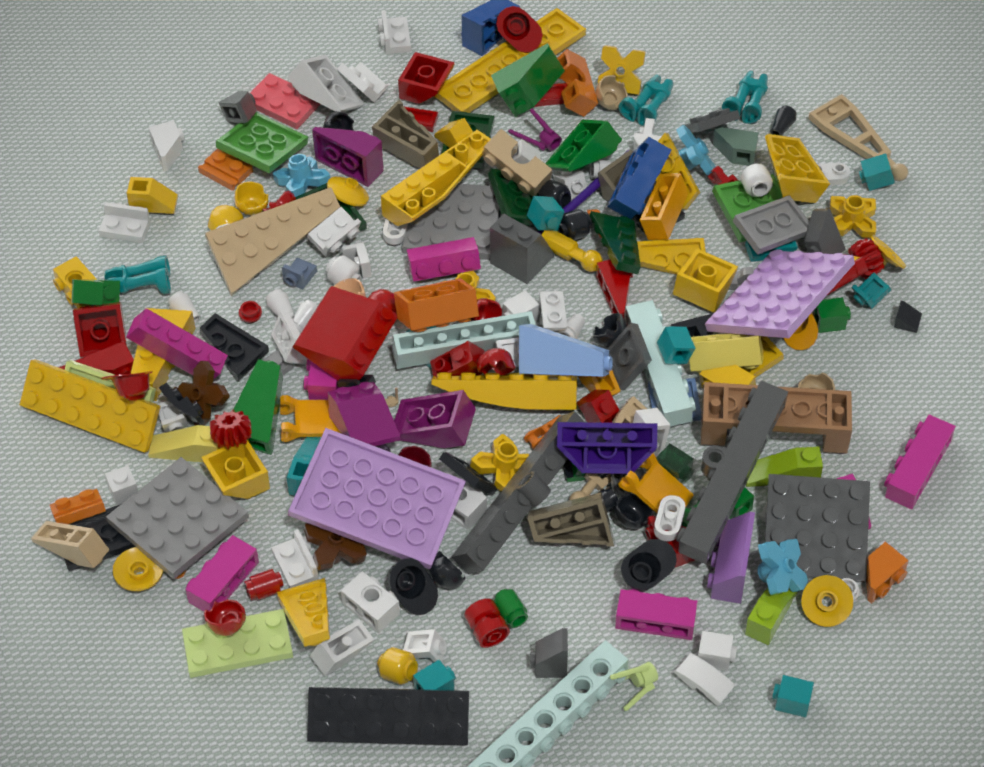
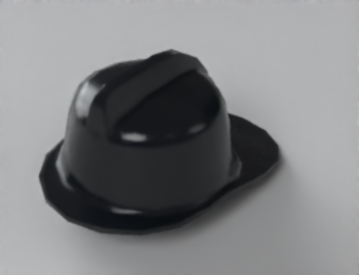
M660 539L648 540L628 554L622 561L621 575L627 585L634 589L648 590L653 588L674 570L677 562L676 552L666 541Z
M403 558L391 567L388 584L390 590L408 612L415 615H424L430 612L437 603L438 588L423 565L416 559Z

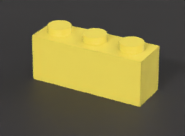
M725 333L691 337L696 348L689 359L691 372L697 371L700 373L702 370L730 365L753 369L763 363L764 354L761 336Z

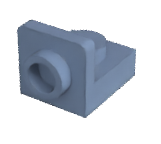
M297 257L291 266L284 264L282 267L283 282L303 290L316 274L317 265Z

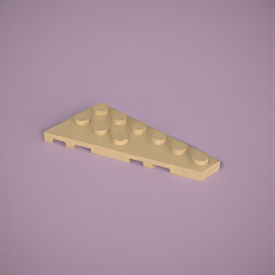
M331 187L205 233V238L231 296L243 285L253 280L263 269L268 268L288 252L298 241L303 240L308 233L340 208Z

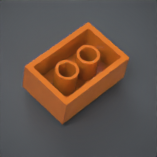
M461 278L394 292L397 319L411 331L413 330V332H422L431 326L445 327L454 321L468 322L472 320L471 318L479 316L476 289Z

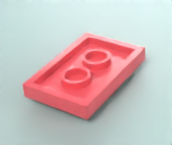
M271 73L250 92L256 101L255 107L257 111L295 129H298L321 105L300 94L294 89L292 83Z

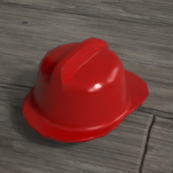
M511 6L500 12L497 17V29L515 49L527 53L539 47L543 37L542 29L525 10L520 7Z
M153 371L102 377L101 380H112L119 396L129 401H135L145 397L146 392L149 390V374Z

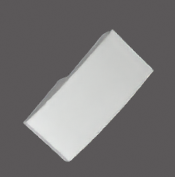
M692 653L674 671L692 690L698 688L716 706L724 700L735 686L731 680L715 667Z

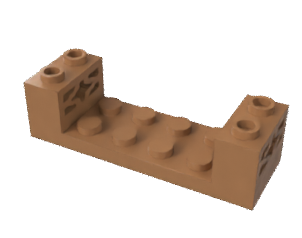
M704 382L701 444L725 446L727 429H732L733 426L738 427L740 411L743 407H748L750 403L748 401L749 394L752 388L757 389L758 385ZM779 387L788 391V397L773 432L823 435V452L848 453L852 434L851 391Z

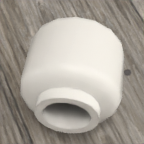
M751 164L741 174V183L746 193L752 197H761L767 194L773 186V179L768 169L762 164Z
M345 255L334 256L325 270L328 280L335 285L339 281L344 280L345 282L348 278H356L358 280L361 278V275H359L360 266Z

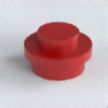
M246 301L239 309V317L244 322L252 323L259 320L262 316V309L255 301Z

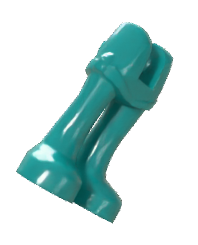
M748 71L744 78L739 81V90L736 97H727L723 101L722 110L729 108L730 111L738 110L739 116L742 113V121L746 124L755 123L760 120L762 115L760 101L768 89L767 74H761L758 80L754 79L753 71ZM752 95L750 101L745 105L742 111L747 96Z
M658 74L654 75L643 84V89L635 100L632 97L623 98L619 103L620 112L631 122H634L637 118L641 126H645L646 118L655 119L656 121L659 106L671 94L674 86L673 80L666 79L660 84L661 76ZM649 98L652 99L649 104H646Z
M167 255L158 256L153 260L134 266L121 265L119 267H112L105 270L104 273L106 280L120 281V293H126L129 290L147 285L157 286L161 294L171 293L169 280L171 273Z

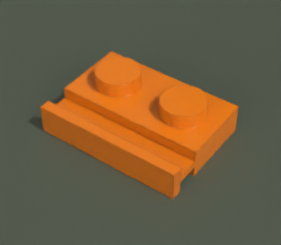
M216 149L204 160L203 165L198 166V171L200 174L234 191L235 186L241 184L253 172V167L222 150Z
M87 489L80 492L79 495L70 498H60L55 503L50 504L55 522L70 524L106 511L97 489Z

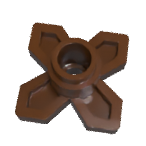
M200 361L193 369V383L182 382L177 387L183 398L187 396L192 403L197 401L204 411L201 414L204 423L201 424L203 426L211 419V406H223L230 398V394L224 385L213 383L215 370L209 361Z
M305 523L304 533L307 541L319 546L313 556L318 570L332 568L334 564L339 563L343 559L351 564L365 561L367 553L362 543Z

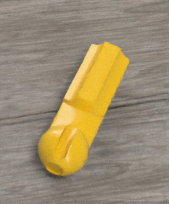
M544 230L542 233L543 238L554 254L568 261L574 258L588 272L597 271V262L603 261L598 251H584L578 247L577 241L557 231Z

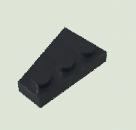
M216 313L200 327V333L209 345L228 355L224 364L238 381L256 365L258 359L261 360L269 352L267 344Z

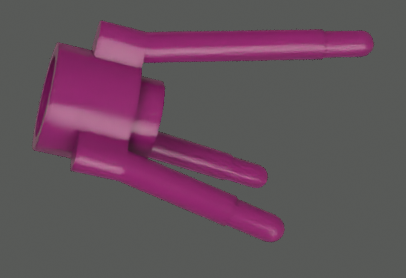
M530 109V112L544 128L539 135L540 142L512 129L508 130L510 134L538 146L542 151L546 148L553 151L562 141V138L548 126L534 109Z

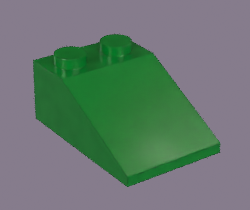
M547 43L492 74L491 77L500 96L514 116L517 117L533 108L565 70Z
M582 119L545 164L555 171L571 172L613 154L617 150V146L622 141V138L608 121Z

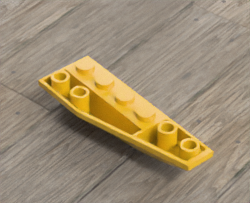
M479 130L474 131L381 195L382 216L396 226L413 222L443 201L482 157L483 148L491 138Z
M441 372L437 373V376H433L431 380V385L446 391L464 390L469 399L503 407L545 410H576L577 376L510 373L500 376L499 373H486L485 375L461 373V376H452V373Z

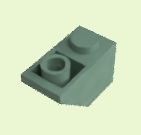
M716 126L714 129L713 145L731 163L749 166L754 164L759 132Z

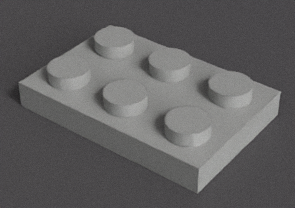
M790 195L737 214L733 219V223L757 255L805 237L810 222Z

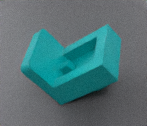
M875 273L859 287L855 284L851 287L855 293L854 299L861 306L866 304L871 309L891 291L890 286Z

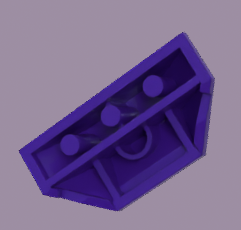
M558 422L557 447L582 473L628 474L630 470L635 472L657 450L658 423Z

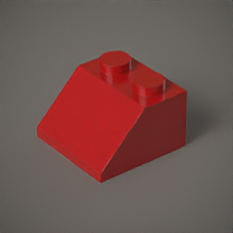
M414 52L398 79L399 99L420 104L437 95L455 65L454 62Z
M121 302L74 308L73 316L80 357L88 356L123 341L127 346Z

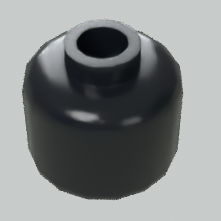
M555 180L545 182L538 192V196L553 197L562 209L571 201V193L568 186Z
M574 209L563 214L558 232L573 240L581 239L590 233L592 220L587 212L581 209Z

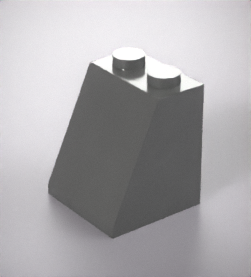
M503 214L490 227V264L525 284H528L554 257L553 251L540 233L506 214Z

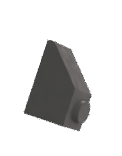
M238 91L218 102L227 122L246 123L257 112L255 107L256 101L248 91Z
M814 209L812 211L804 240L807 253L822 252L823 254H835L846 250L830 209Z
M562 628L535 642V652H530V668H535L536 678H564L567 676L568 629Z

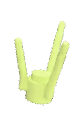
M646 662L638 667L610 675L611 680L626 677V679L631 678L636 687H643L623 707L624 711L629 710L647 692L655 689L653 683L658 680V673L652 663Z

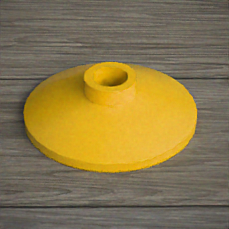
M334 176L327 182V188L331 187L336 199L345 204L364 206L369 200L367 191L353 178Z
M872 235L871 240L874 241L875 245H878L879 251L882 252L884 266L890 263L905 269L906 264L882 240Z
M137 547L130 548L121 553L113 565V576L116 583L129 591L149 589L163 575V570Z
M822 575L812 579L804 588L801 597L802 609L807 618L813 623L823 627H833L841 624L849 617L853 608V594L849 586L842 579L831 575ZM824 597H829L832 600L830 606L826 607L822 604Z

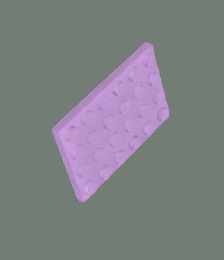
M774 250L753 271L754 273L749 275L721 307L713 313L705 323L708 332L790 338L855 264L853 255H843L842 253L823 254L822 252L804 253L802 251L786 252Z
M325 428L288 510V516L401 559H416L423 567L430 569L466 481Z

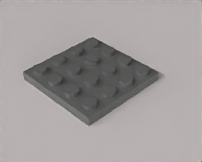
M769 474L765 542L775 541L780 545V542L797 539L801 555L796 564L806 573L807 578L814 579L822 575H831L840 579L850 578L855 582L865 583L870 481Z

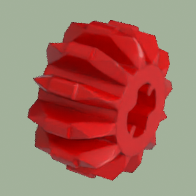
M861 239L848 249L849 255L863 257L866 262L868 271L860 275L861 278L867 279L873 273L878 275L884 269L882 252L879 251L878 245H875L873 240Z
M234 409L230 412L223 411L222 415H215V419L210 421L211 439L219 448L225 446L228 450L234 446L239 448L240 444H247V439L252 437L251 421L247 415H244L243 411L235 412Z

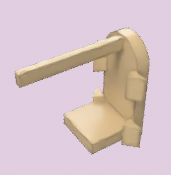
M395 388L396 397L390 395L385 399L388 407H394L399 403L398 388Z

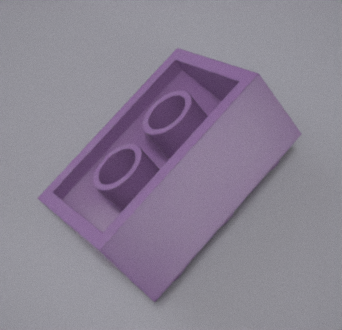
M748 512L728 520L716 546H719L718 552H713L711 567H715V572L709 573L707 588L712 589L711 599L741 604L755 512Z

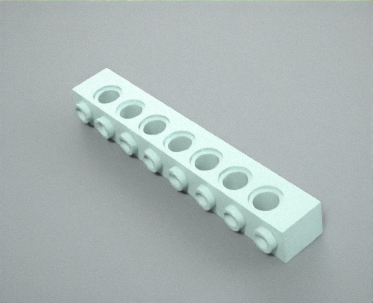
M605 640L467 767H531L536 761V757L542 752L549 751L554 745L555 740L561 734H567L579 717H585L596 701L606 698L610 688L626 679V677L611 680L610 675L628 670L629 659ZM599 672H602V673H605L606 675H605V676H597V675H595V674H596V673H599ZM580 689H585V690H587L588 692H586V693H579V692H577V691L580 690ZM561 706L569 707V709L565 711L560 710L558 708ZM543 723L551 725L548 728L540 727V725ZM531 741L532 744L522 745L521 742ZM505 758H510L513 760L510 763L502 762V760Z

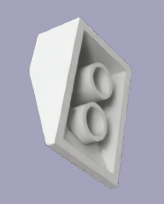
M327 55L302 60L287 76L294 89L300 94L334 111L344 112L362 107L365 104Z

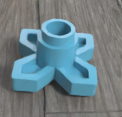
M683 124L676 131L679 138L685 144V147L678 152L687 169L691 170L699 164L706 175L711 174V170L716 166L707 155L709 150L705 142L699 137L696 139L692 132Z
M304 154L291 156L288 168H282L273 172L274 181L279 186H286V190L291 191L295 197L305 193L308 186L319 187L326 184L331 178L330 173L325 169H318L316 160L311 156L306 157Z
M786 540L780 542V545L775 541L759 544L758 549L762 563L758 566V575L763 582L767 583L769 593L771 595L788 592V588L792 592L803 591L808 584L806 573L796 564L801 555L798 540Z

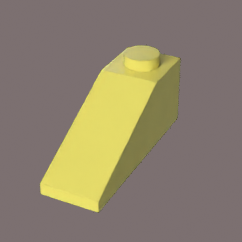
M196 425L153 435L148 456L149 458L178 460L182 457L186 461L203 462L201 460L202 456L220 448L211 439L210 426Z

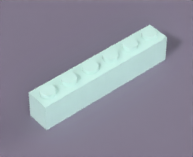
M653 300L626 306L627 325L630 323L638 324L652 359L644 369L647 381H650L651 388L654 389L653 395L657 408L670 423V427L692 422V412L696 411L693 397H689L687 394L689 393L687 380L681 377V364H665L657 345V341L665 328L661 324L663 319L660 308L656 309Z
M532 311L453 324L445 327L429 328L422 332L411 331L394 334L392 350L397 369L429 364L431 360L466 341L472 342L484 351L496 348L495 341L518 338L519 325H535Z

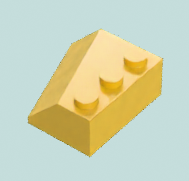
M767 134L765 140L782 197L790 195L794 201L816 203L828 188L830 182L800 138Z

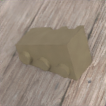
M400 99L372 126L373 136L382 141L383 149L419 169L439 156L437 140L422 124L420 125L415 120L414 115L406 110Z
M601 492L531 510L528 513L527 518L534 542L564 544L567 542L614 547L615 539Z

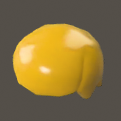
M249 181L237 186L235 205L242 213L253 216L263 212V209H267L269 202L268 194H265L260 183Z
M230 205L217 206L210 213L208 228L212 231L220 225L244 219L243 214L240 210Z

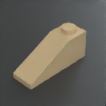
M46 521L31 538L34 543L76 565L95 568L102 562L103 557L109 551V548L93 528Z

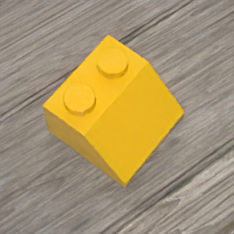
M696 248L677 273L673 295L714 313L724 300L738 266Z
M248 440L247 444H240L239 448L234 446L228 450L225 446L201 457V460L223 495L249 499L270 489L268 471Z

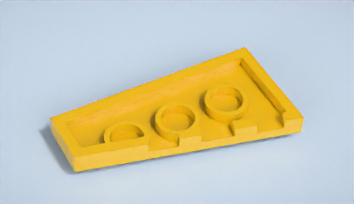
M325 578L277 592L278 602L304 647L316 646L330 639Z

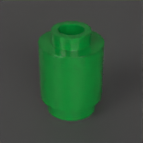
M503 589L495 595L494 602L500 611V616L504 618L507 625H510L511 628H517L527 621V609L515 590Z

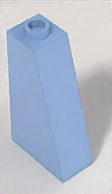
M533 324L519 325V374L603 377L609 375V371L612 370L613 360L609 356V350Z

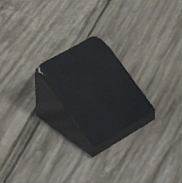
M901 300L894 328L917 333L922 313Z

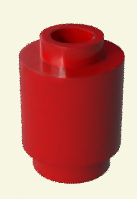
M273 569L250 576L249 580L244 581L250 601L254 599L259 601L273 596L281 591L280 587L284 586L280 573H275Z

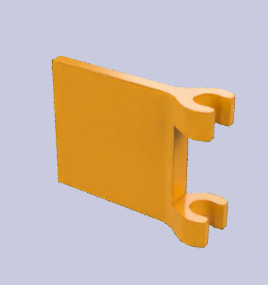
M289 395L280 396V414L288 415L294 412L295 425L290 422L281 423V441L289 442L299 437H322L325 428L341 433L329 417L328 400H298Z
M654 453L640 466L647 469L640 480L636 473L630 470L618 483L620 488L637 495L656 513H658L661 500L666 496L674 495L680 497L685 502V507L694 496L691 491L658 463Z

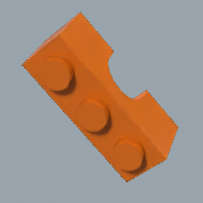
M566 49L558 57L565 70L559 78L568 84L561 92L566 108L584 117L599 103L586 59Z

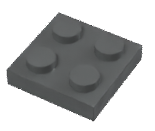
M729 108L709 112L708 115L693 117L689 119L690 123L685 124V126L692 133L700 132L738 120L740 116L738 110L730 111Z
M630 323L607 348L609 356L613 360L612 371L621 390H626L652 361L640 328L635 323Z

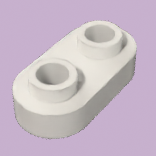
M843 163L817 164L830 182L829 186L842 185L848 182L850 169L847 165Z
M385 218L383 227L384 240L392 245L402 243L406 235L408 223L396 226Z
M669 495L660 502L654 526V533L660 540H675L680 532L685 513V502L680 497Z

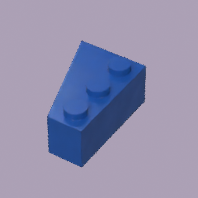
M490 0L462 14V46L480 56L486 54L503 38L496 24L500 12L507 7L520 6L509 0Z
M648 136L631 153L607 207L630 219L636 214L640 215L646 205L644 201L652 192L653 184L660 174L671 149Z

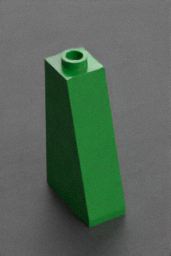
M258 359L234 407V411H243L244 415H247L251 421L252 437L247 440L252 448L256 451L272 455L283 375L281 367L277 363Z

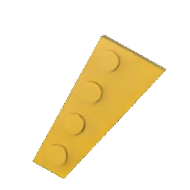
M147 308L190 334H193L196 329L193 311ZM137 345L131 374L153 371L149 374V386L156 388L153 401H157L161 393L159 387L167 382L169 379L168 375L171 369L175 368V365Z

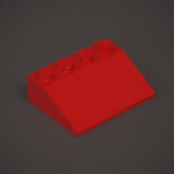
M330 286L292 347L337 381L339 379L360 380L395 323L397 314L380 301Z

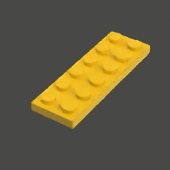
M36 359L30 360L19 404L25 408L144 453L150 449L161 407L144 399L129 401L119 396L117 390Z

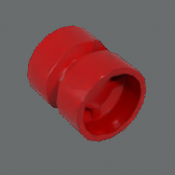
M490 598L478 600L470 605L464 613L467 623L474 630V635L483 648L498 645L510 633V629L504 618L500 616V611L494 600Z

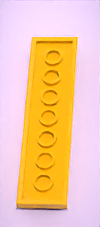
M558 8L536 21L541 27L543 34L542 42L538 48L548 43L555 55L586 35V28ZM505 41L446 80L435 97L453 111L470 113L499 93L491 75L531 52L518 51L508 41Z

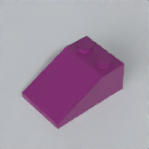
M314 127L312 129L316 161L349 178L357 180L367 187L384 171L382 141L376 136H372L364 131Z
M363 382L357 386L340 387L328 392L329 417L343 435L373 446L401 440L385 398L374 382Z
M464 390L401 399L394 422L401 436L400 441L439 448L465 446L476 408Z

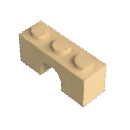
M500 129L484 146V160L490 166L498 168L506 179L513 180L518 184L522 192L535 196L544 183L551 179L552 169L536 156L526 164L515 162L512 157L517 152L518 142Z

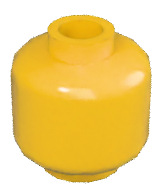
M391 647L381 654L377 663L380 676L384 680L400 685L413 680V675L418 671V663L415 656L409 651Z

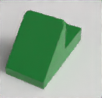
M72 279V303L103 305L119 302V280Z

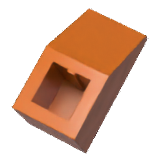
M886 541L871 553L867 560V600L871 604L878 597L881 599L885 597L890 591L891 586L895 582L897 584L902 582L908 573L906 569L909 560Z

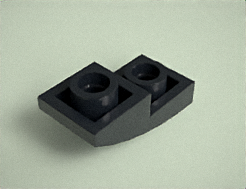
M167 382L159 387L164 396L181 414H184L185 417L200 425L204 423L201 417L204 411L197 401L192 403L187 396L183 398L178 388L174 387L172 389Z

